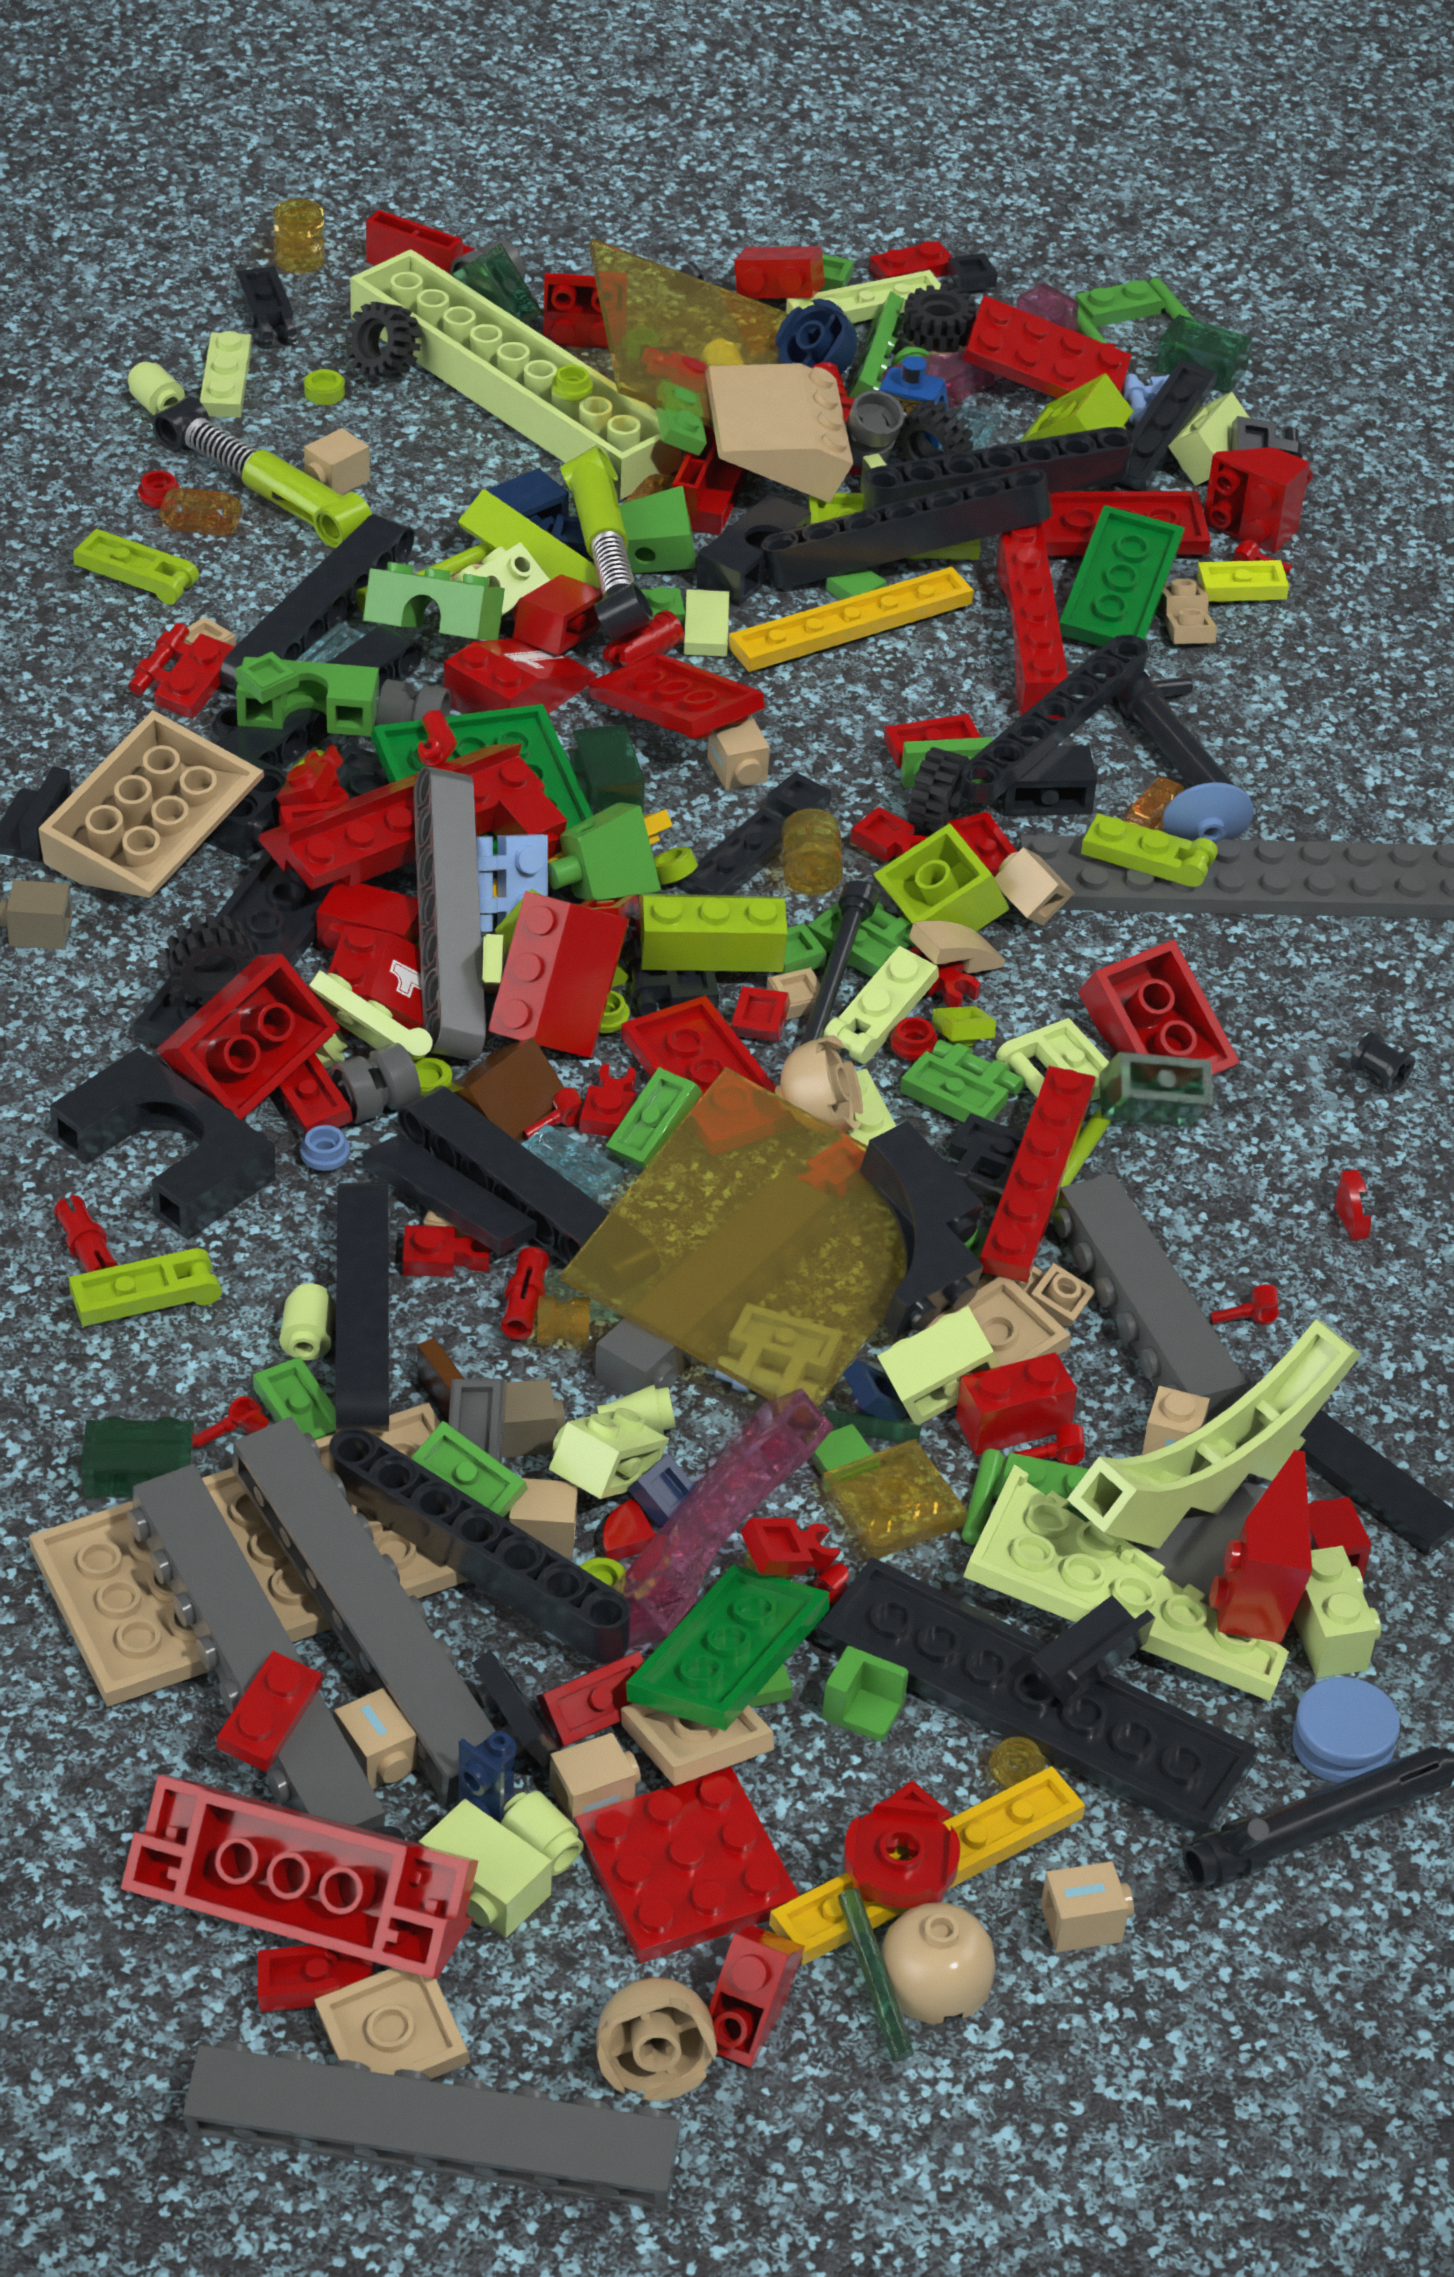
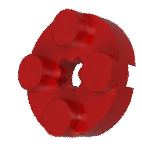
M907 1799L885 1800L875 1804L873 1812L864 1815L860 1820L858 1815L851 1822L847 1830L844 1846V1866L846 1873L852 1880V1889L856 1896L864 1901H875L897 1908H912L924 1903H940L944 1898L945 1891L953 1884L958 1873L960 1841L952 1825L949 1831L947 1826L938 1820L939 1812L929 1805ZM897 1846L908 1847V1854L914 1858L903 1861L897 1860L889 1854L895 1853Z

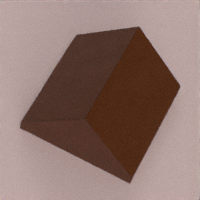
M533 1037L496 1049L448 1087V1089L517 1142L524 1137L523 1129L556 1110L552 1103L553 1097L558 1091L565 1088Z

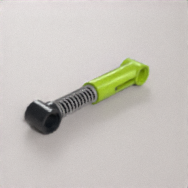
M185 397L156 413L152 418V427L156 438L166 449L176 451L182 447L194 449L196 452L239 476L243 484L249 489L313 526L320 539L332 548H337L372 514L366 501L357 493L347 492L342 495L271 452L252 448L251 445H247L246 442H242L240 439L212 424L206 408L194 397Z
M595 445L560 466L566 484L573 493L586 549L589 556L594 559L603 597L601 601L594 605L595 611L605 631L617 642L653 621L654 614L645 595L635 584L626 551L628 549V537L614 483L618 481L617 473L604 450L599 445Z

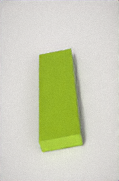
M484 488L458 520V524L462 529L493 550L503 546L507 551L521 542L549 580L563 574L601 589L596 567L593 563Z

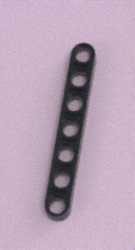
M1126 634L1112 638L962 767L960 779L961 795L975 803H987L997 799L1144 671L1148 655V644L1145 640ZM1126 653V654H1132V655H1135V656H1134V657H1128V656H1123V655H1120V654ZM1095 674H1107L1113 677H1101ZM1080 694L1088 696V698H1077L1071 695ZM1058 715L1064 717V719H1052L1046 716ZM1033 736L1040 740H1027L1021 737ZM996 758H1010L1016 761L1003 762ZM983 779L991 783L978 784L970 780Z

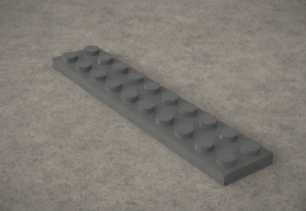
M1021 835L1019 851L1024 847L1039 855L1075 892L1059 910L1454 919V844L1429 845L1221 839L1218 842H1214L1218 848V854L1213 864L1208 867V873L1203 884L1197 887H1190L1081 854L1084 837Z

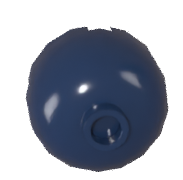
M825 299L811 300L814 305H810L805 309H802L800 306L793 309L781 323L776 335L775 345L779 347V361L782 364L800 363L810 368L818 363L829 362L837 366L840 375L843 374L853 362L857 352V332L849 316L834 302Z

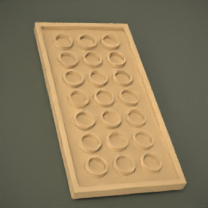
M428 1402L389 1415V1432L370 1433L411 1458L439 1426L440 1421ZM335 1434L315 1440L320 1451L321 1462L328 1473H330L329 1444ZM233 1468L203 1477L202 1480L291 1642L332 1629L233 1473ZM133 1501L29 1535L30 1550L107 1707L215 1670L214 1668L207 1670L204 1667L196 1648V1639L198 1637L191 1625L184 1627L181 1624L173 1605V1596L175 1595L168 1582L161 1584L158 1581L150 1561V1553H152L146 1540L139 1542L131 1530L127 1512L133 1509ZM348 1502L355 1514L360 1512L367 1519L373 1533V1543L381 1555L388 1554L393 1559L400 1575V1584L408 1596L415 1595L417 1598H421L469 1581Z

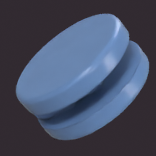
M1350 1677L1325 1679L1311 1686L1299 1702L1292 1731L1294 1751L1300 1762L1310 1772L1326 1781L1337 1784L1392 1761L1400 1732L1399 1713L1392 1700L1371 1683Z

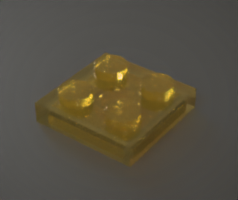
M915 1439L822 1473L821 1488L870 1557L876 1559L964 1526L966 1522V1508Z

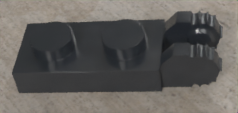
M275 266L236 271V285L254 328H257L262 347L272 346V328L279 325L282 326L283 336L287 344L297 343L293 309Z

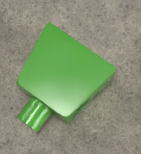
M683 486L671 488L620 505L628 537V549L626 551L632 573L696 568L691 523Z
M616 803L563 832L560 835V844L564 857L548 862V882L550 886L556 890L571 885L572 892L577 898L604 900L661 890L641 805Z

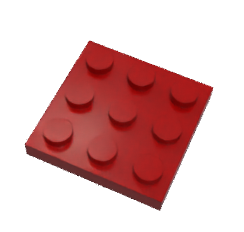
M731 1766L706 1774L693 1781H687L677 1786H668L574 1817V1826L578 1829L577 1837L583 1842V1850L639 1964L742 1930L750 1925L769 1921L770 1911L800 1896Z

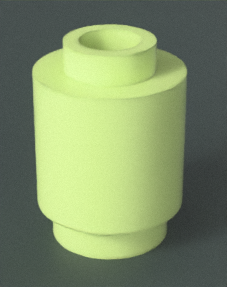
M141 362L134 366L128 375V385L131 394L153 416L185 397L183 387L159 364Z
M302 1284L296 1287L287 1297L284 1305L279 1341L282 1349L290 1356L295 1358L300 1356L302 1360H314L323 1357L330 1350L336 1305L326 1288L318 1284Z
M534 1791L529 1794L521 1792L511 1798L504 1806V1818L501 1825L551 1859L552 1876L564 1872L579 1857L583 1849V1842L577 1837L578 1829L540 1791Z

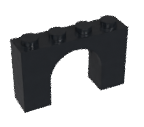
M139 1047L50 1105L53 1141L85 1165L124 1139L144 1131L168 1130L181 1133L193 1139L198 1146L190 1154L151 1180L154 1215L187 1240L276 1179L275 1145L266 1134L251 1128L240 1120L231 1109L216 1103L205 1095L196 1084L188 1083L171 1071L165 1062L153 1058Z

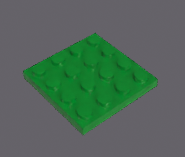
M543 704L445 717L457 741V747L447 761L489 745L522 743L519 756L545 785L544 794L568 820L565 831L593 816ZM422 720L373 726L371 740L389 783L419 773L421 768L427 766L420 761L417 750L420 741L425 744L429 736L422 724ZM492 830L478 835L493 837V854H497V836Z

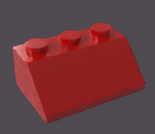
M525 891L488 1031L521 1041L533 1037L540 1046L592 1058L629 919Z
M282 953L259 955L164 1041L156 1051L174 1073L188 1083L196 1084L205 1095L222 1107L231 1109L242 1120L337 1032L340 1026Z

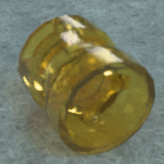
M539 1295L537 1346L553 1347L558 1342V1339H563V1342H569L572 1347L589 1348L590 1297L575 1296L570 1301H564V1304H559V1300L555 1296Z

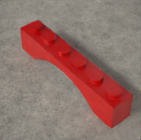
M1042 523L999 533L996 569L999 589L1004 590L1006 593L1012 619L1016 699L1019 718L1068 677ZM1058 715L1046 716L1052 719H1064V717Z

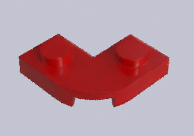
M317 1945L258 1950L257 1998L260 2011L315 2007L314 1999L372 1976L377 1963Z

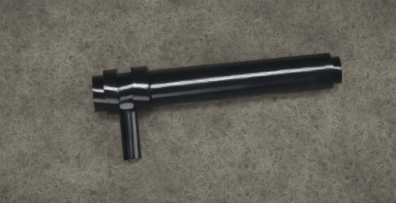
M1143 671L1112 698L1131 722L1139 724L1190 787L1215 782L1236 786L1164 701V697L1190 694L1193 690L1191 678L1180 677L1153 681Z
M1430 1746L1252 1819L1241 1816L1222 1825L1220 1832L1215 1829H1209L1193 1837L1192 1843L1187 1844L1183 1848L1182 1854L1185 1869L1193 1883L1199 1888L1210 1886L1215 1889L1234 1882L1237 1874L1248 1877L1260 1872L1267 1867L1268 1862L1449 1788L1454 1780V1755L1447 1748L1439 1749L1436 1746Z

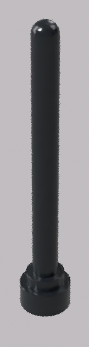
M852 880L843 886L838 901L843 919L800 1046L823 1037L860 924L874 914L879 893L874 886L867 882Z

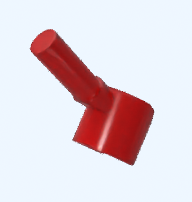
M1246 540L1241 542L1234 550L1236 555L1231 561H1266L1276 559L1261 554L1257 543L1252 540ZM1282 562L1285 574L1289 575L1292 565Z
M569 1087L558 1091L552 1100L556 1110L523 1129L525 1139L529 1141L560 1123L567 1127L579 1125L582 1100L576 1089Z
M1269 1284L1255 1287L1251 1291L1250 1303L1210 1312L1211 1324L1215 1325L1251 1317L1256 1323L1261 1325L1272 1324L1279 1315L1278 1290L1275 1286Z
M241 1396L236 1398L230 1405L229 1416L192 1436L197 1448L237 1428L242 1429L247 1435L267 1427L269 1420L260 1412L262 1407L250 1397Z
M1065 1424L1057 1430L1055 1443H1048L1045 1446L1013 1453L1039 1459L1057 1458L1060 1463L1072 1466L1077 1465L1085 1455L1084 1429L1078 1424Z
M840 1562L826 1569L814 1568L819 1577L814 1580L813 1586L814 1588L829 1592L830 1606L835 1605L849 1587V1585L845 1584L849 1578L848 1568Z

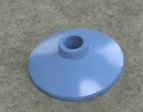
M1205 783L1186 789L1174 797L1164 811L1163 825L1166 834L1194 841L1197 838H1207L1213 842H1218L1221 839L1234 840L1248 828L1252 821L1254 810L1249 795L1241 788L1227 783Z

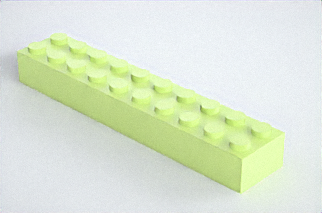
M410 249L350 277L351 319L356 321L352 317L355 311L362 312L361 306L364 304L371 305V302L403 306L402 308L409 309L412 312L410 317H416L418 324L413 329L421 330V337L415 338V343L421 344L420 351H413V355L417 357L416 363L564 463L574 459L595 445H599L610 459L617 473L618 481L614 483V487L619 500L680 469L682 449L662 442L657 411L415 251ZM386 327L383 328L379 337L385 342L388 340ZM578 365L584 367L589 372V377L593 381L592 393L578 402H567L556 396L552 391V379L556 376V371L562 366Z

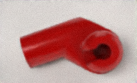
M432 710L422 717V724L429 735L428 740L425 744L420 741L417 748L420 761L429 767L445 763L457 747L456 738L443 713L440 710Z

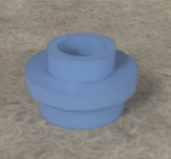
M321 1125L308 1131L301 1143L300 1155L303 1162L313 1169L322 1171L333 1170L341 1167L348 1161L350 1145L340 1129L330 1125Z

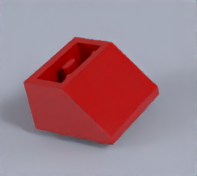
M545 273L543 336L558 346L619 349V343L623 341L625 326V277Z
M1275 447L1217 451L1212 456L1204 508L1207 526L1243 541L1252 540L1257 543L1259 548L1275 554L1299 529L1310 462Z

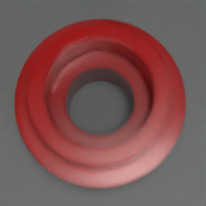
M161 470L151 471L142 477L141 483L138 486V497L143 503L153 508H165L179 499L180 486L171 473Z
M908 1017L901 1020L892 1031L890 1047L898 1056L907 1060L917 1061L925 1051L932 1054L938 1037L930 1022L919 1017Z

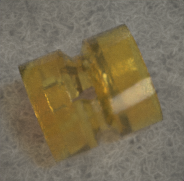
M298 198L279 203L273 211V230L275 234L274 260L276 265L290 273L302 274L318 270L325 262V240L322 235L323 231H325L322 206L314 201Z
M804 809L789 816L782 826L783 875L787 885L795 892L804 895H821L830 892L838 886L843 875L841 830L837 819L829 812L820 809Z

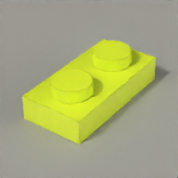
M1281 560L1198 562L1196 577L1198 583L1201 584L1209 596V601L1224 603L1228 601L1256 600L1264 602L1287 599L1289 584Z

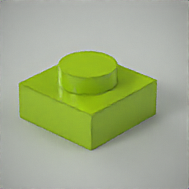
M977 1006L933 1009L932 1026L948 1038L951 1044L961 1043L966 1046H972L977 1043V1039L995 1038L996 1020Z

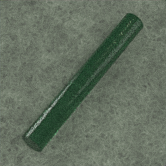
M773 1399L767 1400L764 1417L767 1420L830 1431L853 1424L861 1436L919 1446L922 1425Z
M859 1889L846 1890L840 1893L837 1898L893 2062L908 2059L914 2055V2050Z

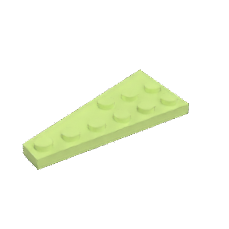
M1014 1464L968 1561L963 1577L1073 1622H1078L1111 1595L1134 1618H1137L1148 1609L1156 1618L1148 1640L1140 1648L1141 1650L1271 1701L1289 1654L1288 1650L1276 1642L1218 1632L1217 1612L1203 1603L1205 1598L1203 1592L1191 1584H1188L1183 1589L1162 1575L1165 1569L1163 1565L1125 1539L1103 1533L1091 1521L1085 1522L1066 1509L1068 1500L1053 1490L1046 1496L1027 1483L1029 1474Z

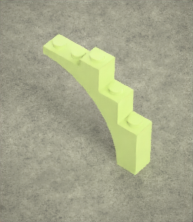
M1316 1319L1274 1368L1230 1408L1197 1431L1169 1446L1148 1454L1122 1459L1099 1456L1067 1500L1103 1533L1159 1549L1191 1507L1218 1515L1249 1473L1273 1481L1293 1451L1299 1450L1306 1440L1300 1434L1358 1360L1361 1353L1328 1325Z

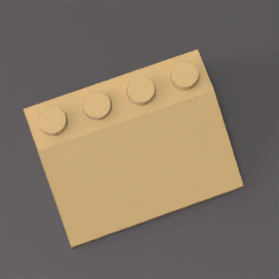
M800 363L709 366L705 376L718 457L830 503L853 465L836 378L823 368L814 367L812 369Z
M152 710L38 828L44 864L82 885L151 898L264 777V772Z

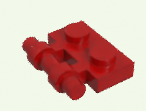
M178 622L170 631H164L155 642L156 649L148 659L143 658L134 669L135 676L129 682L128 687L136 695H142L148 687L156 689L153 694L157 706L194 720L221 685L219 676L222 663L235 646L202 633L198 635L191 645L187 644L184 641L189 636L190 631L187 626ZM170 659L176 661L177 664L170 672L163 670Z

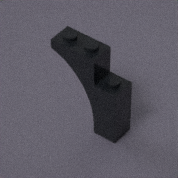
M906 1121L869 1140L859 1170L885 1201L898 1225L903 1240L906 1261L905 1278L893 1293L883 1321V1325L895 1338L913 1328L916 1331L924 1329L934 1321L937 1315L951 1307L958 1310L966 1306L977 1293L976 1285L984 1267L964 1245L977 1230L976 1222L983 1202L909 1121Z

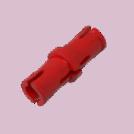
M77 1195L69 1196L76 1210L74 1212L69 1208L65 1198L61 1199L54 1207V1215L60 1221L68 1236L66 1243L72 1256L80 1259L87 1273L119 1266L106 1245L107 1237L102 1225L93 1221L83 1198Z
M526 1247L519 1251L514 1277L508 1281L504 1292L507 1305L501 1321V1331L508 1338L514 1340H524L532 1335L536 1311L543 1305L546 1296V1289L543 1283L550 1259L545 1251L537 1247ZM525 1288H528L526 1297L523 1299Z

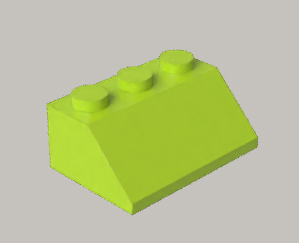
M639 894L641 970L783 972L787 942L785 898L780 896Z

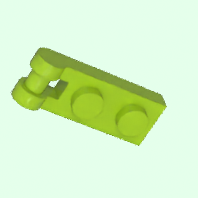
M95 529L73 551L74 565L153 592L163 603L168 605L175 604L183 595V588H190L199 579V571L190 561L99 529Z
M1097 813L1083 839L1081 854L1186 886L1197 887L1203 884L1208 873V867L1213 864L1218 854V848L1213 841L1207 838H1197L1194 841H1190L1159 830L1149 829L1122 821L1119 818Z
M200 1248L69 1277L70 1293L82 1327L192 1301L198 1305H209L216 1302L222 1295V1289L217 1276L210 1273L213 1266L208 1252Z

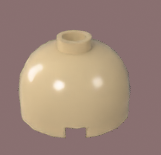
M835 1035L815 1039L798 1046L787 1057L781 1071V1085H777L775 1088L776 1100L782 1113H789L793 1121L808 1133L821 1136L860 1128L861 1122L855 1121L854 1116L855 1112L858 1114L863 1113L861 1088L852 1060L842 1063L836 1050L843 1049L845 1046Z
M945 1902L924 1903L904 1912L889 1927L878 1960V1975L885 1986V1995L890 2004L906 2016L930 2024L944 2023V2017L956 2016L963 2013L962 2019L973 2015L988 2000L996 1969L992 1939L981 1922L965 1909Z
M650 1977L635 1980L619 1989L601 2012L596 2034L597 2057L601 2073L614 2089L624 2094L626 2087L632 2091H646L643 2094V2100L661 2101L680 2097L702 2083L706 2078V2068L711 2063L712 2058L715 2061L717 2053L716 2037L708 2007L695 1991L674 1979Z

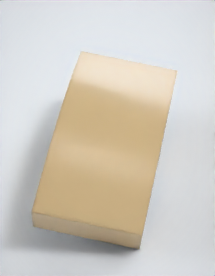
M1175 579L1171 581V584L1165 586L1160 599L1164 622L1174 644L1216 643L1217 626L1208 614L1209 596L1201 584H1197L1194 580Z
M947 921L913 923L909 939L935 965L962 961L964 963L963 970L967 974L1002 968L1004 966L1005 959L978 932L967 926Z
M1055 1263L1051 1265L1046 1273L1033 1266L1028 1283L1013 1280L1060 1325L1068 1327L1073 1325L1096 1291V1289ZM986 1273L981 1279L977 1290L999 1276Z

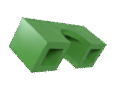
M388 562L387 570L370 568L363 621L400 627L422 628L425 609L434 599L441 613L439 633L473 639H498L505 588L489 586L490 577L463 574L462 582L450 580L452 571L425 568V575L413 574L414 565Z
M244 657L243 664L256 659V657ZM283 660L299 674V687L263 704L239 683L237 685L238 726L283 729L284 720L287 715L295 710L304 708L319 710L327 716V733L371 736L373 726L375 725L379 702L378 667Z

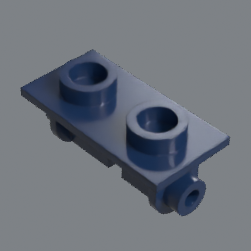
M502 1731L494 1732L476 1748L463 1738L459 1741V1803L464 1799L468 1800L500 1824L504 1818V1806L515 1796L514 1772L510 1769L514 1767L517 1745L514 1739L507 1733Z

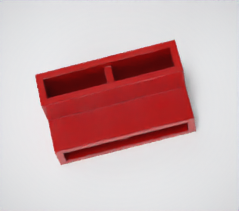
M382 210L376 211L366 220V263L374 266L411 249L450 274V267L454 259L475 250L473 247L464 245L462 238Z
M704 426L707 444L699 456L687 452L672 483V488L683 486L691 530L720 536L747 479L748 470L718 457L714 428Z

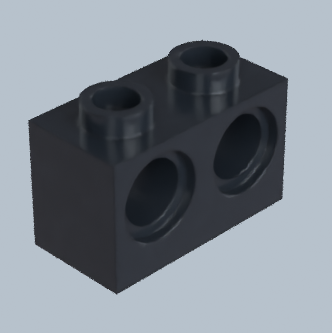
M254 757L247 762L263 770L264 777L203 841L245 861L260 847H264L259 841L261 833L281 826L279 822L281 805L276 796L286 782V775L288 774V772Z

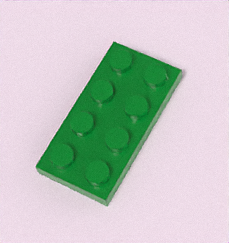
M1104 505L1059 621L1061 635L1102 647L1112 638L1124 634L1134 635L1146 641L1182 542L1185 527Z
M733 1564L626 1682L627 1701L726 1731L830 1610L829 1592L772 1575H760L758 1571Z

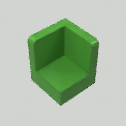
M847 1646L825 1684L822 1719L873 1740L884 1741L905 1704L908 1670L874 1655Z

